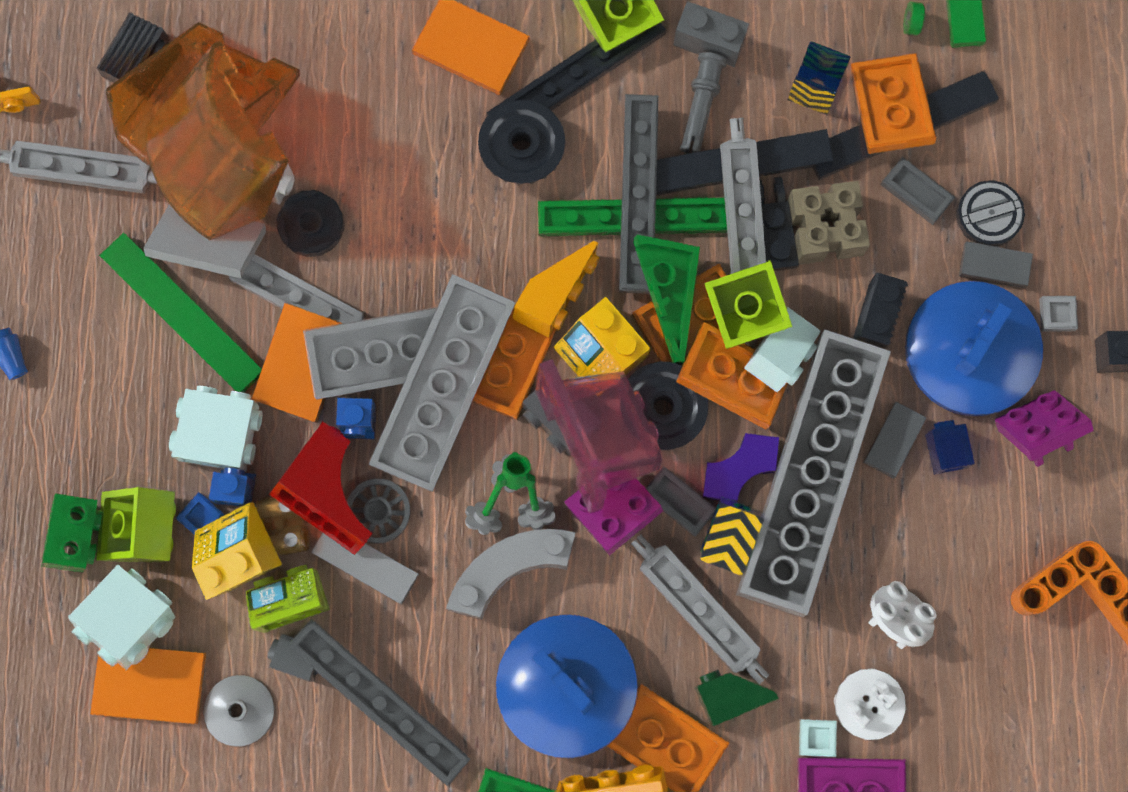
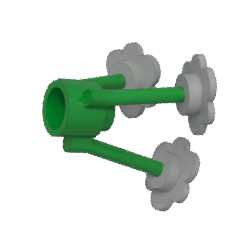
M517 452L505 455L501 462H494L492 470L495 473L491 477V482L495 487L487 503L477 502L475 506H468L465 511L467 515L465 524L468 528L478 529V532L482 535H488L489 532H499L502 528V523L499 520L500 513L492 508L502 488L504 487L508 493H513L515 490L527 487L530 499L527 504H523L518 508L520 514L518 517L519 525L524 528L531 526L534 530H540L543 528V525H550L556 519L553 503L549 501L544 502L542 498L537 497L535 488L536 477L530 474L531 463L529 459Z

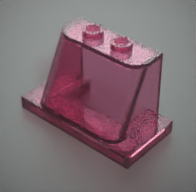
M553 359L539 364L535 392L548 422L556 419L578 468L576 485L589 514L603 509L608 488L660 469L662 456L656 441L658 440L656 427L651 420L647 421L642 411L644 410L642 397L637 390L633 391L624 372L617 371L562 380Z

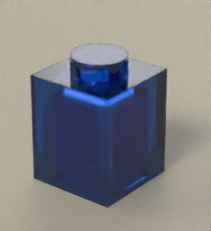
M954 420L934 424V429L925 435L934 475L968 469L975 464L966 424L955 425Z

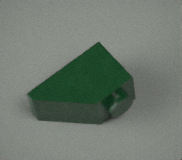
M719 669L699 677L702 684L694 687L710 726L713 727L779 699L775 691L732 673L721 675Z

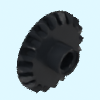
M514 100L498 106L485 118L478 135L479 153L485 167L505 183L512 182L517 185L524 183L534 184L540 179H546L552 171L556 170L564 154L565 133L557 116L544 105L529 100ZM525 140L531 145L526 150H517L514 144L517 141Z
M672 362L647 364L636 370L627 379L621 390L619 414L622 425L630 437L643 446L653 450L667 451L683 447L694 440L705 425L709 408L708 399L676 382L683 367L682 365ZM659 400H665L671 404L672 412L668 415H660L655 411L654 404Z

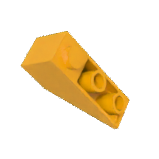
M590 242L531 278L514 306L513 320L548 338L554 328L560 330L568 316V312L565 311L570 300L573 302L577 301L584 288V284L581 283L586 273L592 275L600 260V257L596 255L598 242Z
M641 765L632 771L618 773L616 770H606L597 776L584 778L582 775H571L558 782L556 792H668L663 766L653 768L651 765Z

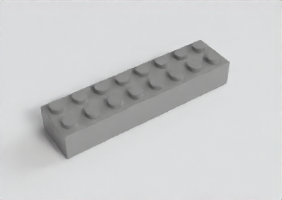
M825 329L818 339V347L813 354L761 518L764 519V522L736 593L737 596L802 618L809 613L891 352Z

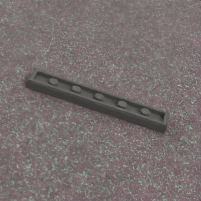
M625 94L619 293L650 294L633 240L637 234L655 238L659 95Z
M310 619L287 645L446 786L450 785L471 760L313 619Z

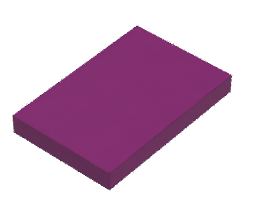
M798 758V792H906V760Z

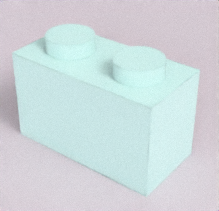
M789 307L786 309L793 327L765 336L744 367V369L776 392L786 383L792 386L804 370L799 365L802 360L807 362L812 357L818 347L814 341L821 332Z

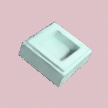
M800 719L799 755L836 757L837 721Z

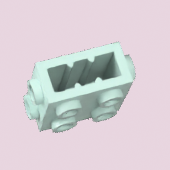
M199 385L196 390L185 389L184 398H179L176 407V417L179 418L177 431H172L169 440V451H172L171 456L180 462L221 469L236 468L245 470L246 473L247 465H252L256 452V445L252 444L254 431H259L262 423L263 414L259 410V405L254 400H251L250 394L231 391L230 396L217 394V389Z
M119 565L68 616V619L75 627L71 632L81 642L88 646L92 641L100 648L97 654L112 667L118 663L127 670L132 664H138L146 656L148 647L157 637H163L170 630L175 615L170 608L172 601L158 589L152 593L144 586L147 581L132 568L127 572Z

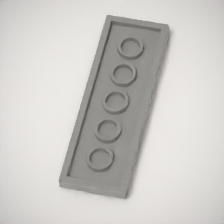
M451 275L369 465L433 492L516 302L458 276Z

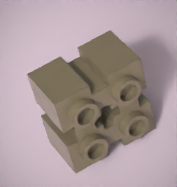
M859 181L832 184L828 193L820 194L819 186L791 190L787 201L789 203L792 226H799L794 236L799 265L824 262L830 252H836L837 260L864 256L870 243L866 220L857 221V216L863 208ZM822 220H830L834 224L833 227H829L828 223L822 222Z

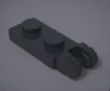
M782 177L773 178L772 186L776 203L765 204L764 185L762 180L759 179L766 262L771 261L774 271L798 268L797 249L789 203L785 198Z

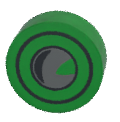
M910 1L908 3L903 22L904 34L917 36L921 33L925 20V6L922 2Z

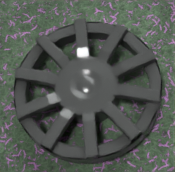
M371 479L365 481L352 491L347 500L348 506L353 513H364L365 517L359 521L362 525L369 521L370 526L368 530L373 533L375 526L379 525L382 537L373 538L370 536L367 541L369 543L381 544L390 542L400 536L409 523L411 508L408 497L397 484L389 480ZM376 485L387 486L382 497H378ZM367 487L371 488L373 497L369 500L360 493ZM394 489L400 496L388 502L387 498L390 491ZM356 497L365 503L364 508L353 507ZM403 500L405 511L392 510V506ZM392 515L404 516L400 526L391 519ZM384 524H390L396 531L387 536Z

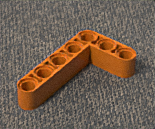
M1084 541L1071 546L1012 592L1011 605L1013 609L1021 615L1028 616L1044 612L1077 586L1081 585L1128 645V622L1123 616L1124 608L1128 606V579L1104 548L1097 542ZM1081 549L1086 550L1091 556V563L1088 567L1084 566L1079 560ZM1054 569L1059 570L1064 576V584L1061 588L1052 582L1051 575ZM1104 577L1108 578L1113 584V591L1110 595L1104 593L1101 588V581ZM1027 590L1033 591L1037 596V604L1034 608L1027 606L1024 601V594Z

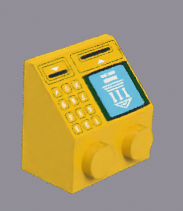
M607 297L603 298L581 316L553 347L596 399L644 361L650 352V347Z
M250 502L195 531L192 570L206 600L227 593L282 565L254 502Z

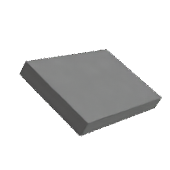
M170 202L145 244L144 253L147 257L242 278L266 233L264 223Z

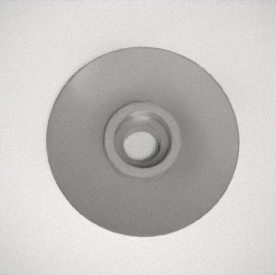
M236 675L221 680L211 689L204 704V720L208 730L218 741L230 746H246L258 741L269 730L274 718V702L269 690L259 680L249 676ZM234 704L241 705L243 709L241 716L237 718L231 714V708Z

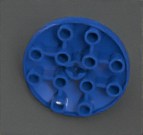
M966 281L951 284L938 290L921 304L912 317L907 329L905 355L913 380L931 401L956 414L985 416L1009 408L1028 393L1034 385L1042 366L1043 340L1033 314L1018 297L994 284Z
M578 615L552 616L537 621L525 628L506 649L498 668L496 680L498 705L509 729L528 747L539 753L557 758L582 757L597 752L609 745L628 724L635 708L638 690L636 669L624 643L603 624Z

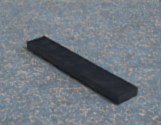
M660 22L607 52L602 49L595 39L487 111L486 116L498 106L514 100L534 101L552 111L666 35V29Z
M985 70L926 95L934 130L993 105L999 100ZM860 124L830 137L833 164L813 167V170L818 180H821L883 152L868 154L863 127Z
M827 129L756 142L759 177L833 164ZM720 148L657 159L656 196L723 184Z

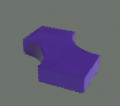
M745 433L739 450L733 456L721 462H707L703 498L720 500V497L723 496L737 502L741 488L749 479L759 474L775 473L779 437Z

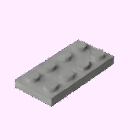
M437 307L303 330L314 398L317 400L404 384Z

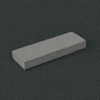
M322 533L311 552L401 605L419 576L418 573L368 544H365L353 555L324 533Z

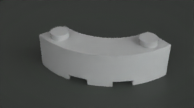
M558 529L532 530L507 537L495 543L481 553L463 572L450 595L446 609L482 620L493 596L513 577L539 568L567 570L576 532Z

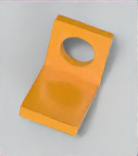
M30 86L0 92V112L16 113L24 110V107L41 104L40 97Z

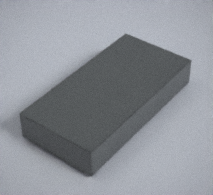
M904 157L898 161L880 184L932 225L955 199L952 194Z
M966 241L963 246L959 276L1026 288L1029 284L1033 253Z
M895 402L863 463L893 479L896 478L926 417Z
M664 466L645 488L662 506L663 512L694 537L697 536L715 513L716 508Z

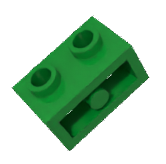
M55 493L41 567L83 573L87 564L93 565L97 544L90 543L92 531H99L103 510L96 509L98 500ZM70 514H78L81 520H74ZM64 548H72L75 551V554H67Z

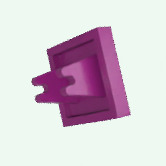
M1055 390L1042 394L1037 399L1019 408L1012 409L1007 414L995 419L997 430L1025 454L1030 461H1034L1036 467L1044 464V455L1064 446L1066 452L1074 449V440L1094 431L1091 419Z
M618 458L564 501L567 508L609 556L663 512L662 506Z

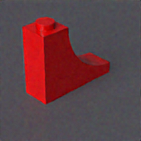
M322 421L269 495L355 555L366 544L372 532L365 528L353 514L342 489L341 465L345 451L351 441L345 438L338 428L329 426Z

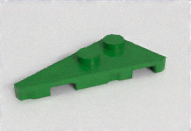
M637 234L634 237L633 243L672 362L683 364L686 356L700 247Z

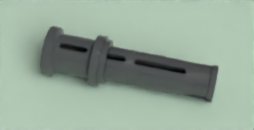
M702 52L698 55L700 66L697 78L691 84L692 91L695 93L682 145L680 146V150L686 154L689 152L691 141H694L692 153L701 152L713 97H716L721 90L719 79L722 68L727 66V59L715 53Z

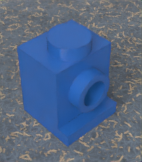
M337 398L336 426L345 438L375 440L377 406L373 399Z
M224 468V470H221V473L213 472L209 500L219 505L242 507L252 502L256 474L245 473V470L236 468Z

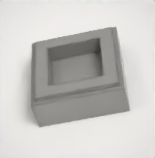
M1042 296L1039 299L1041 332L1076 331L1078 329L1076 296Z

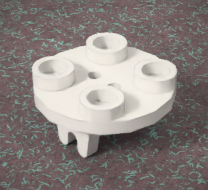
M892 581L888 586H882L873 594L870 603L873 617L868 623L872 627L878 624L890 638L898 642L896 645L900 649H903L906 645L911 647L923 646L933 636L935 627L933 621L937 616L936 611L931 605L923 603L916 595L909 592L903 583Z
M876 669L859 670L847 676L840 684L834 697L836 714L842 726L852 735L864 740L882 739L892 734L902 723L906 711L905 695L899 683L888 673ZM865 695L869 697L867 702L863 700ZM874 706L878 709L877 713L872 712Z

